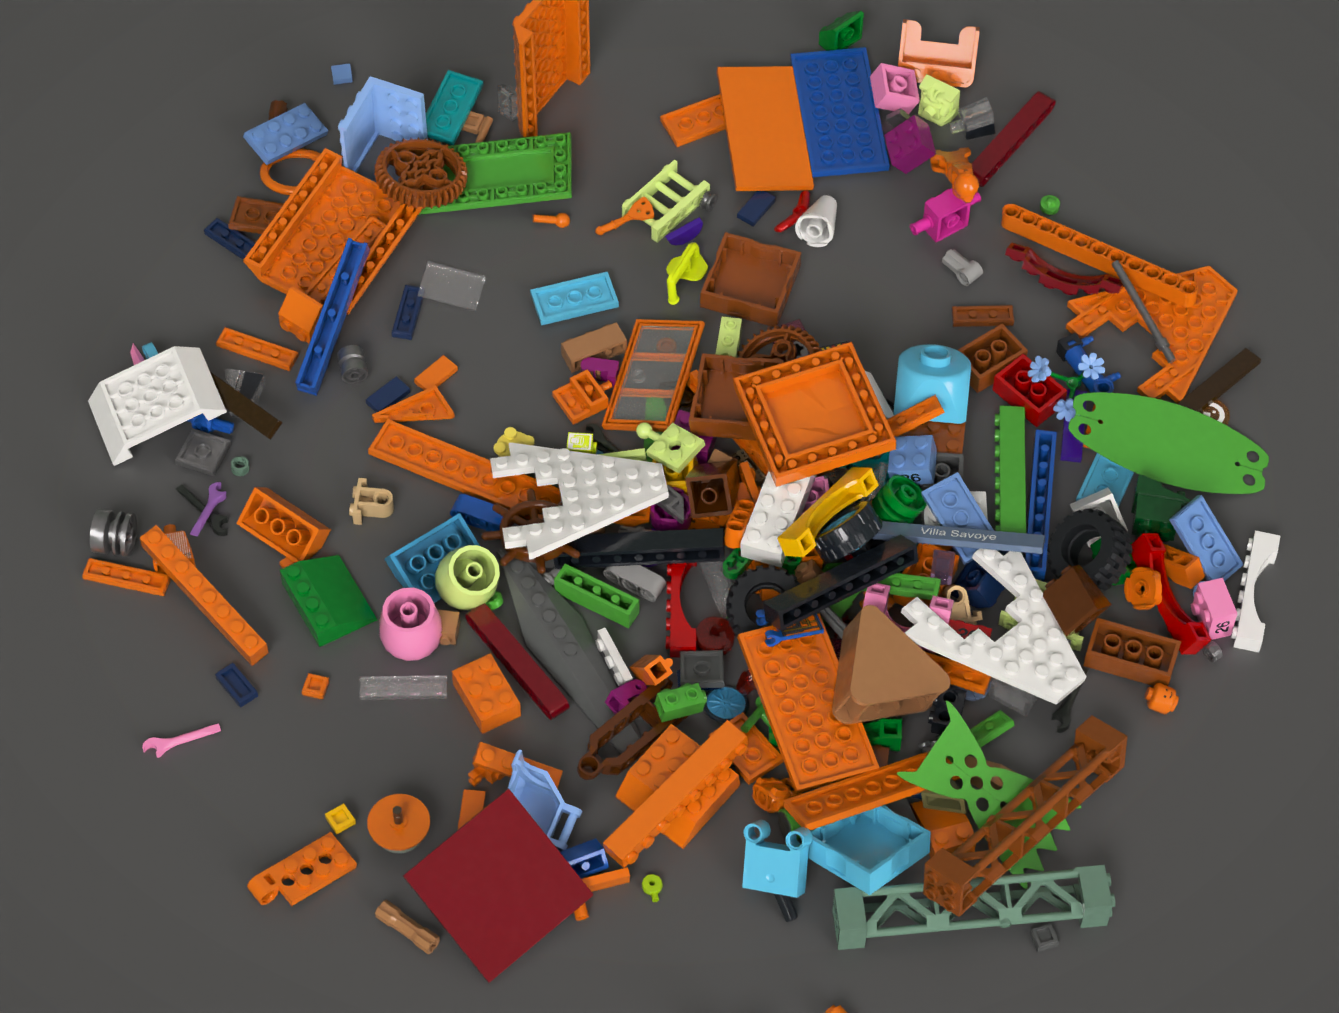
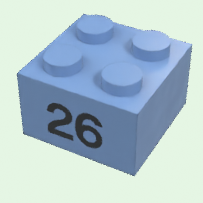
M933 436L895 437L896 450L889 453V477L900 475L911 479L917 485L934 484L937 447Z

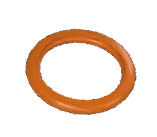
M300 148L268 165L263 162L260 167V178L266 187L272 191L290 196L297 186L277 183L270 177V168L277 162L289 158H307L316 161L321 153Z

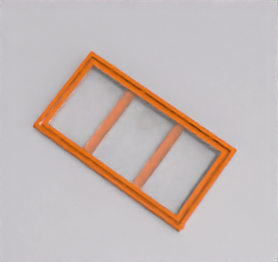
M636 319L608 404L609 406L602 422L604 430L636 431L640 423L646 422L652 426L653 431L664 432L675 422L705 322Z

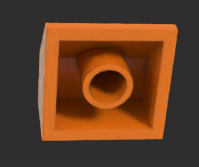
M291 286L278 313L281 328L296 335L300 341L310 344L323 305L294 286Z

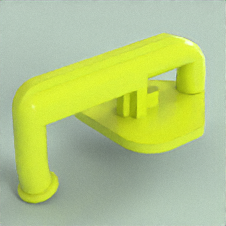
M696 242L689 243L683 254L671 259L666 268L669 275L667 278L669 304L675 305L680 300L676 290V284L679 279L698 281L708 271V265L701 256L699 245Z

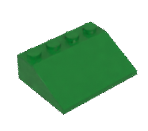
M339 555L298 561L280 569L282 584L319 647L377 621L375 614Z

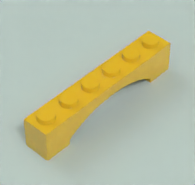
M852 467L778 537L784 555L805 557L816 546L815 538L821 528L834 515L862 497H867L879 485L872 468Z

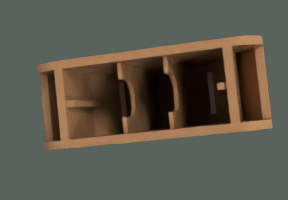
M864 606L843 630L832 705L833 715L841 723L854 724L880 718L925 712L932 706L933 701L950 687L948 674L876 606Z

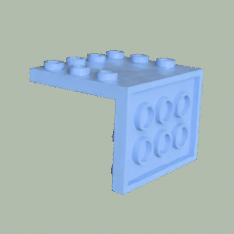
M370 76L362 90L358 91L353 105L348 107L344 120L341 119L338 125L343 166L357 173L379 135L402 142L403 138L409 140L410 137L413 140L418 137L421 140H425V138L428 140L424 94Z

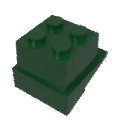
M1138 474L1131 513H1133L1131 535L1140 537L1143 533H1158L1163 542L1174 541L1176 530L1169 519L1186 506L1191 499L1185 497L1184 491H1177L1175 493L1162 487V483Z

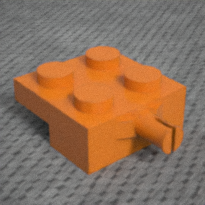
M587 369L570 377V383L552 391V396L574 425L609 406L608 397L604 391L612 388V384L607 380L599 385Z

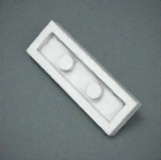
M606 628L597 630V648L600 652H604L606 656L605 662L609 669H613L617 685L620 686L632 681L633 677Z

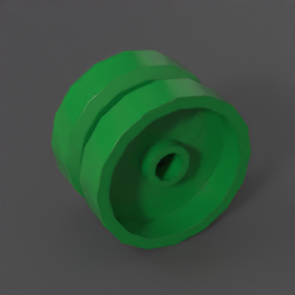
M900 475L892 476L872 498L874 510L879 518L886 522L911 524L926 508L927 504L921 496V488L911 479Z

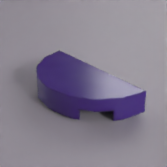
M700 217L667 234L665 237L671 245H683L700 233L703 222Z

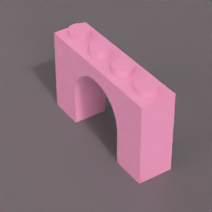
M876 583L868 587L863 607L866 605L876 606L904 633L911 627L899 625L888 614L887 603L891 586ZM933 596L929 608L949 624L954 600ZM919 646L922 650L935 654V652Z

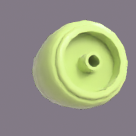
M467 545L450 551L439 562L435 573V587L440 598L449 606L458 610H472L486 603L495 594L499 583V564L495 556L488 549L478 545Z

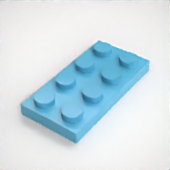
M608 272L530 290L541 326L619 307V301Z

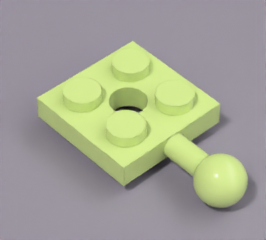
M646 422L640 423L636 428V433L640 438H650L655 441L647 449V456L677 473H680L705 446L703 439L674 423L661 435L653 431L652 426ZM674 446H681L678 450H671Z

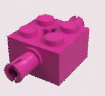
M952 188L946 189L942 194L931 197L925 202L923 218L910 224L909 228L915 236L926 231L935 242H938L968 226L970 207L980 202L981 196L977 191L972 201L965 203L953 194Z

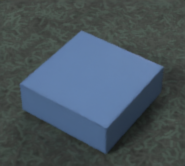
M350 64L331 66L334 85L353 82Z

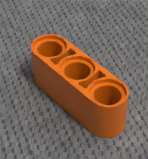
M740 499L736 502L726 523L725 546L734 549L740 548L741 540L755 507L753 501Z

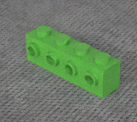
M564 564L554 579L555 590L561 596L628 629L639 614L638 598L572 566Z

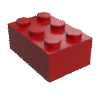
M1022 354L994 376L992 390L1009 405L1025 407V418L1035 427H1038L1055 413L1053 407L1060 399L1066 401L1068 390L1051 376H1046L1045 381L1032 382V377L1028 376V371L1033 370L1030 368L1032 360L1025 354Z

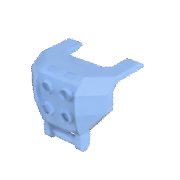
M518 750L511 764L513 772L508 789L511 790L559 851L566 850L568 847L566 843L577 818H580L583 811L565 803L549 773L524 761L522 750ZM564 812L569 814L559 839L556 840L552 837Z

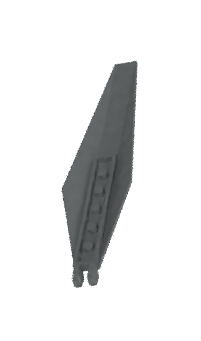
M501 549L496 551L497 557L500 560L505 553ZM513 558L506 566H503V570L526 648L596 728H600L615 715L607 706L605 700L610 692L617 687L583 618L528 562ZM633 721L609 742L621 755L627 749V746L629 744L633 745L641 738V735ZM640 757L630 766L632 767L640 759Z

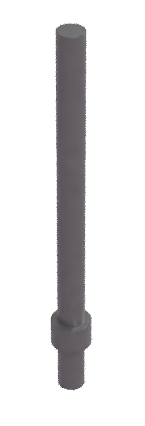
M1119 260L1114 261L1112 266L1156 340L1155 344L1158 350L1163 352L1169 364L1176 361V358L1169 348V342L1166 338H1163Z

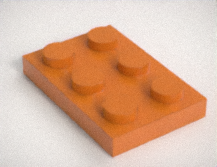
M742 712L730 720V722L743 732L741 726L748 717ZM755 725L747 733L743 732L747 736V750L744 754L732 760L736 771L748 785L783 763L781 754Z

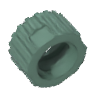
M243 456L233 458L231 461V471L233 474L240 477L246 475L250 469L249 460ZM236 465H244V467L237 468Z

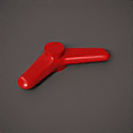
M805 190L800 194L798 204L793 209V214L774 228L775 232H783L796 224L798 218L809 208V191Z

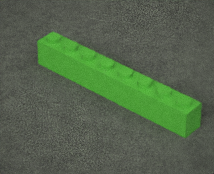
M1000 405L999 414H995L994 426H998L994 434V442H998L994 450V457H998L994 467V473H998L994 484V489H998V493H995V505H998V509H995V522H998V525H995V531L1026 533L1025 407Z

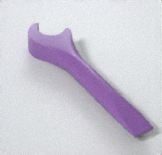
M221 482L210 485L208 502L190 535L198 537L215 506L226 499V491H218L221 489Z

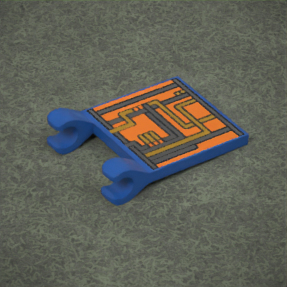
M757 610L756 616L760 618L756 619L757 625H766L768 622L765 619L764 610ZM814 614L782 631L779 629L777 631H766L765 636L768 639L765 640L767 646L772 647L784 640L824 633V629L817 614Z

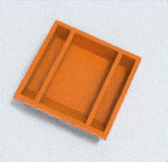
M670 724L627 772L616 794V798L632 811H635L700 745L673 724ZM731 768L724 772L721 771L717 775L716 781L710 787L706 786L701 791L700 797L695 802L691 801L686 806L685 812L680 817H675L670 822L669 828L662 834L684 849L740 786L739 774Z

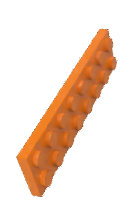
M924 752L880 767V769L865 772L785 799L784 808L801 827L814 830L921 793V791L925 790L924 788L898 776L897 772H916L929 752ZM946 757V762L948 764H952V762ZM958 776L952 777L953 781L961 779Z

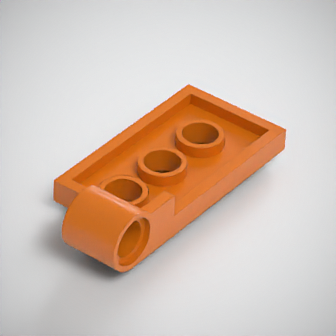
M329 832L254 876L247 884V888L261 905L270 903L280 891L289 904L293 906L357 868V863L332 832ZM323 857H327L331 860V862L325 864L321 863L319 860ZM304 868H309L313 872L309 875L303 874L301 870ZM290 879L294 881V884L286 886L282 881Z

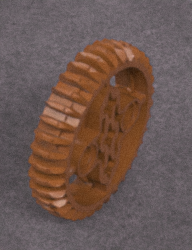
M411 137L409 140L403 138L402 142L396 140L395 144L390 143L389 147H385L380 152L376 160L374 173L379 189H382L383 194H387L388 198H393L394 202L400 201L401 205L407 204L408 207L415 206V208L422 207L423 209L425 207L432 209L433 206L440 208L441 204L446 206L448 202L453 203L454 199H458V196L462 195L468 178L466 163L463 161V157H460L459 153L454 151V148L449 149L448 145H442V142L437 143L434 139L432 141L427 140V138L421 140L419 137L414 140ZM444 164L454 173L455 179L453 181L448 179L447 172L443 170ZM389 165L394 166L395 173L399 176L398 182L387 172Z
M775 324L774 329L768 326L765 332L760 329L759 335L753 333L754 338L752 340L747 338L748 344H741L743 350L737 351V355L739 356L738 358L780 359L787 362L797 358V349L794 341L803 344L810 354L822 351V349L819 347V343L807 331H802L801 328H795L792 325L787 327L784 324L780 328ZM775 342L770 355L756 354L764 346Z

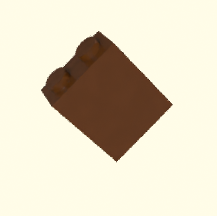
M737 461L696 464L685 477L692 518L730 515L736 504L740 481Z
M1080 565L1067 566L1061 571L1062 576L1058 580L1054 578L1045 585L1047 589L1043 592L1046 603L1066 636L1081 632L1112 605Z

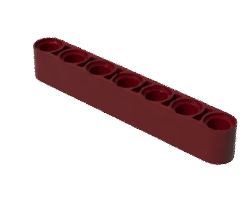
M1040 91L1036 92L972 162L973 175L978 179L980 187H983L1052 112L1056 100Z
M485 603L465 614V618L471 628L548 719L553 720L570 708L565 696Z

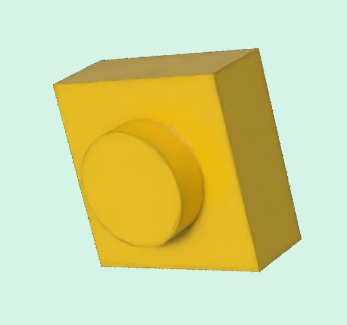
M344 803L325 813V818L336 835L356 824L354 817Z

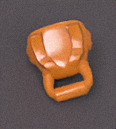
M758 777L752 787V798L755 804L764 811L775 813L784 808L785 799L800 795L803 792L796 794L795 790L790 789V787L794 789L790 777L781 780L774 777Z

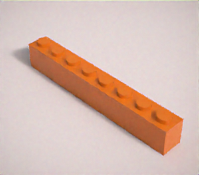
M157 525L140 537L142 548L251 666L269 653L267 643Z
M727 720L603 842L605 852L623 868L628 864H633L637 860L639 853L644 848H649L653 844L654 838L659 833H664L669 828L670 822L675 817H680L685 812L686 806L691 801L695 802L700 797L701 791L706 786L710 787L716 781L717 775L721 771H726L731 766L733 759L744 754L748 747L747 736L730 721Z

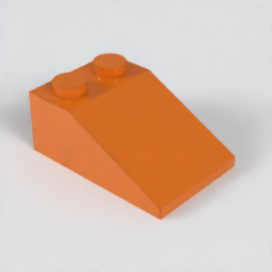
M922 801L910 804L918 825L931 832L930 858L941 848L952 854L974 834L966 814L923 808ZM976 844L968 852H975Z

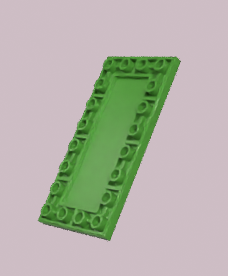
M571 133L448 146L449 149L454 148V151L458 152L459 156L463 157V161L466 163L468 171L466 187L462 195H459L458 199H454L453 203L448 202L446 206L441 204L440 208L433 206L432 209L425 207L419 215L572 198ZM444 164L443 170L447 172L448 179L453 181L455 179L454 173Z

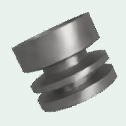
M97 509L90 530L91 551L93 553L108 554L112 547V552L115 556L120 554L123 557L131 556L137 537L136 514L130 512L125 514V512L120 511L115 519L113 510Z

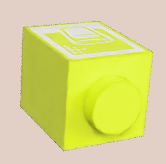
M568 432L566 449L575 452L597 454V442H593V434Z

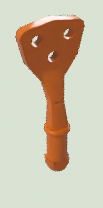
M642 197L632 205L627 214L605 225L598 226L595 233L603 235L613 229L616 230L619 226L630 220L643 221L653 219L655 215L652 204L646 197Z

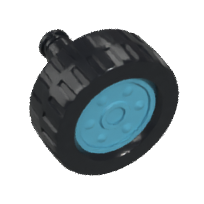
M868 501L858 502L834 515L821 528L815 538L816 546L814 548L826 563L841 559L848 554H851L854 558L868 551L865 544L881 530L883 526L882 521Z

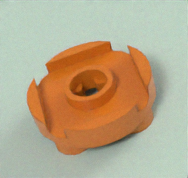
M1148 567L1134 568L1131 571L1130 578H1126L1124 583L1125 598L1128 602L1132 603L1134 609H1152L1162 601L1161 575L1158 571ZM1145 586V591H1141V587Z

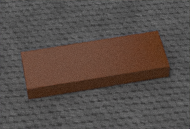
M952 306L953 327L999 326L1002 323L1004 326H1013V306Z

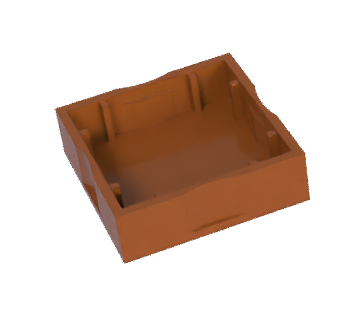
M725 232L716 253L715 263L709 271L701 290L700 307L775 327V324H779L799 272L801 252L776 245L762 244L753 239Z
M702 353L697 376L698 386L693 396L689 417L690 433L697 436L756 440L734 389L733 378L784 363V360L737 358L729 355Z

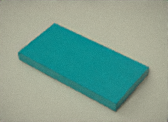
M451 70L447 71L426 112L428 138L449 145L455 144L484 86V81Z

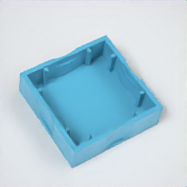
M886 805L810 830L813 839L809 845L808 859L868 895L877 891L930 853L931 832L910 819L894 813Z

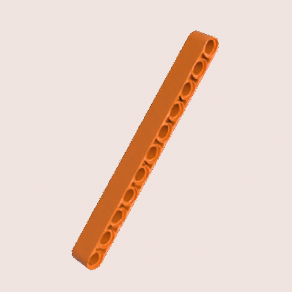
M1007 204L1002 209L1001 225L1006 230L1117 278L1119 277L1112 263L1119 260L1133 285L1184 307H1192L1196 303L1198 285L1192 280L1018 205Z

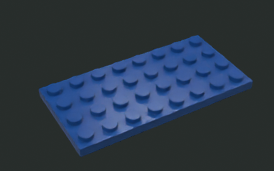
M866 47L790 54L812 177L889 171L890 165L879 110L875 108L870 81L871 70Z

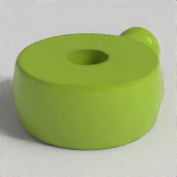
M647 875L642 881V889L647 895L652 897L653 902L659 901L658 894L663 887L662 880L657 875Z

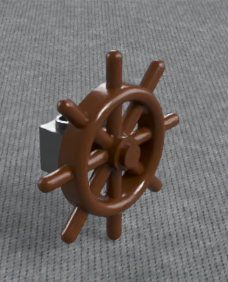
M528 489V501L519 503L509 510L499 504H494L492 506L493 511L503 516L500 523V531L483 532L481 539L484 541L500 539L505 549L502 528L512 527L514 523L518 526L544 523V519L538 518V514L543 515L542 508L562 506V501L555 504L545 500H536L535 491ZM530 515V520H529V521H527V520H525V519L522 518V517H525V516ZM569 542L529 560L527 546L505 549L507 553L500 559L499 564L506 566L513 558L528 562L534 569H537L538 573L543 574L546 568L554 567L553 559L563 552L573 558H579L580 552L571 547Z

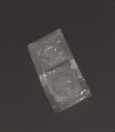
M880 462L876 467L872 468L879 486L867 497H862L861 501L870 502L877 495L886 478L888 464Z

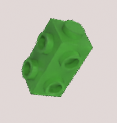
M687 683L676 689L660 691L657 693L654 704L661 722L703 712L707 697L705 691L701 690L699 683L692 685Z

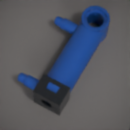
M1075 332L1058 340L1056 353L1063 362L1067 361L1078 376L1083 372L1078 370L1079 363H1082L1081 357L1084 354L1088 356L1082 347L1093 342L1094 338L1093 336H1088L1080 339ZM1117 372L1106 377L1098 374V379L1093 380L1089 376L1081 380L1090 393H1113V382L1121 378V374Z

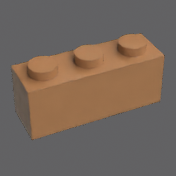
M617 322L605 325L592 332H586L581 336L570 338L561 343V354L571 373L581 370V362L584 358L610 359L625 353L627 349V339Z

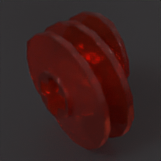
M713 616L700 622L696 630V641L703 651L723 650V655H726L734 644L735 634L727 620Z

